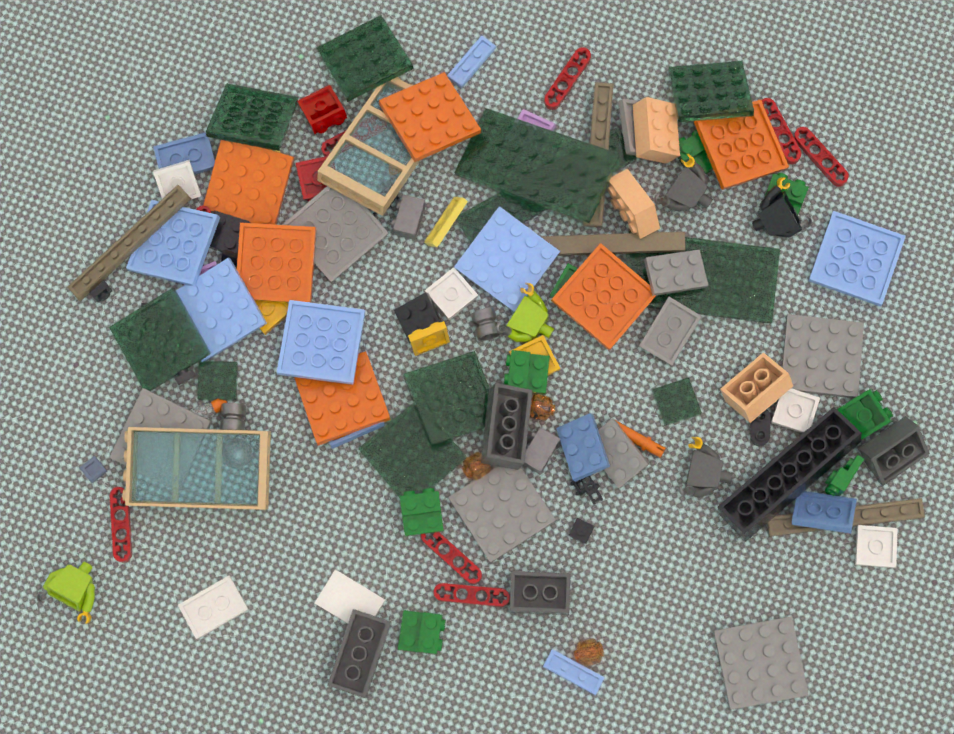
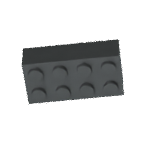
M495 383L489 389L481 463L515 470L520 469L524 465L532 390Z
M353 609L327 686L367 698L392 622Z

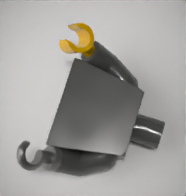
M686 154L689 157V161L684 162L681 159L685 167L665 195L666 197L657 201L660 194L655 195V204H662L674 211L694 209L697 203L706 209L710 206L713 199L705 194L708 189L707 176L704 169L690 154Z
M691 437L695 440V444H688V447L696 450L692 452L684 492L682 490L683 484H680L678 489L681 495L701 498L717 490L719 482L731 484L733 473L722 471L724 461L720 460V456L711 447L703 443L700 437Z

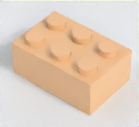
M645 97L633 105L636 157L665 164L680 156L676 104Z
M628 169L608 178L609 187L607 189L612 197L610 200L615 210L618 209L620 211L619 214L622 220L629 223L628 226L633 234L636 233L641 239L660 229L655 204Z
M762 353L720 390L725 402L751 423L793 387V383L786 370L765 353Z

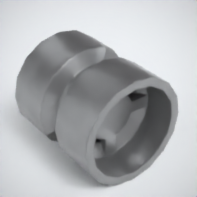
M493 307L483 308L471 314L473 325L477 326L475 332L478 341L494 339L501 335V333L496 331L497 322L495 320L497 316Z
M223 403L221 405V416L224 419L220 421V430H245V421L242 419L246 417V405Z

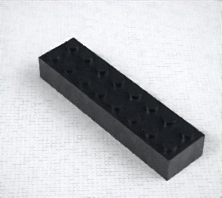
M833 407L718 506L719 515L746 542L861 443V432Z

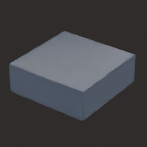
M93 456L79 467L91 483H94L107 472L96 456Z

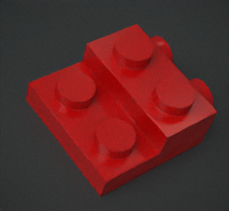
M331 85L297 101L314 134L325 133L328 127L341 125L348 118Z
M328 156L296 163L304 201L309 202L327 187L325 184L317 181L318 170ZM333 162V164L331 165V168H333L334 170H336V169H335L334 162Z

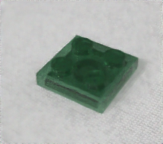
M199 361L197 399L237 401L238 362Z
M689 377L652 389L664 426L702 414Z

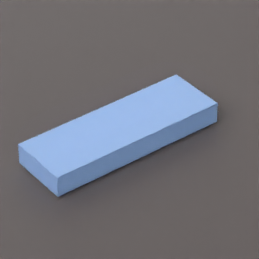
M481 35L447 75L449 80L462 89L493 53L496 45Z
M553 649L543 665L545 669L593 695L597 694L605 678Z

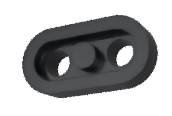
M767 409L762 413L764 415L763 420L757 417L750 423V440L756 446H764L770 440L771 415ZM757 433H763L764 438H758Z

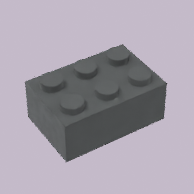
M511 571L510 613L569 615L571 573Z

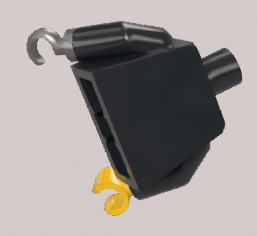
M781 177L777 180V186H774L761 201L758 211L759 218L752 221V225L755 231L765 228L770 236L776 235L778 237L790 238L802 231L804 227H810L812 219L809 216L807 217L809 219L807 225L804 221L801 222L786 192H782V189L790 187V183L782 186V181L785 180V177Z

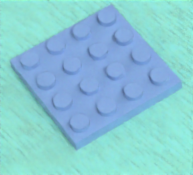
M151 200L150 205H149V208H148V210H147V213H148L159 201ZM182 207L131 254L126 269L131 272L185 285H196L220 217L217 214Z
M499 206L454 268L515 312L524 296L528 295L522 293L520 288L528 290L525 282L535 286L560 251Z
M833 211L808 281L881 307L906 236Z
M230 258L225 259L198 276L196 285H184L165 297L202 363H205L267 324Z
M289 300L277 375L353 385L365 310Z

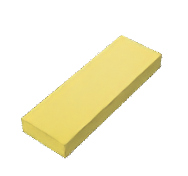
M453 197L424 243L431 247H438L468 201L463 197Z

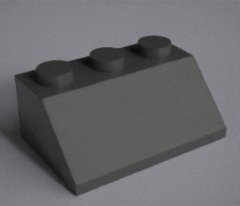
M906 416L859 448L864 462L882 486L930 454L919 426Z

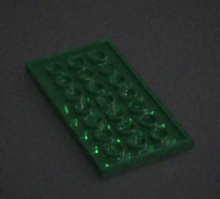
M485 108L478 123L481 133L471 137L454 172L455 175L590 223L620 160V154Z
M685 237V252L700 249L708 286L701 289L656 295L646 307L661 309L667 298L671 297L700 315L771 324L773 321L780 249ZM679 252L626 254L625 264L650 285L644 259L646 257Z

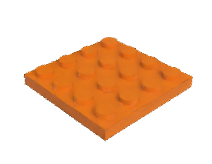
M445 72L379 100L381 109L414 162L481 133V128Z
M761 99L695 119V127L722 190L789 168Z
M222 136L203 205L209 207L213 212L218 211L250 221V223L276 225L295 157Z
M240 223L237 271L254 300L278 302L294 300L311 303L316 227Z
M600 243L551 301L606 349L610 350L655 296H652L651 287L646 281Z
M366 351L358 354L353 385L294 377L318 446L378 423L391 420Z

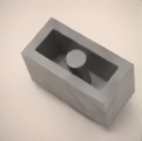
M403 194L402 200H398L396 206L398 211L397 217H393L391 223L394 235L416 240L426 207L424 199Z
M540 427L538 431L534 430L529 438L531 443L528 448L526 447L524 466L541 475L559 445L560 438Z

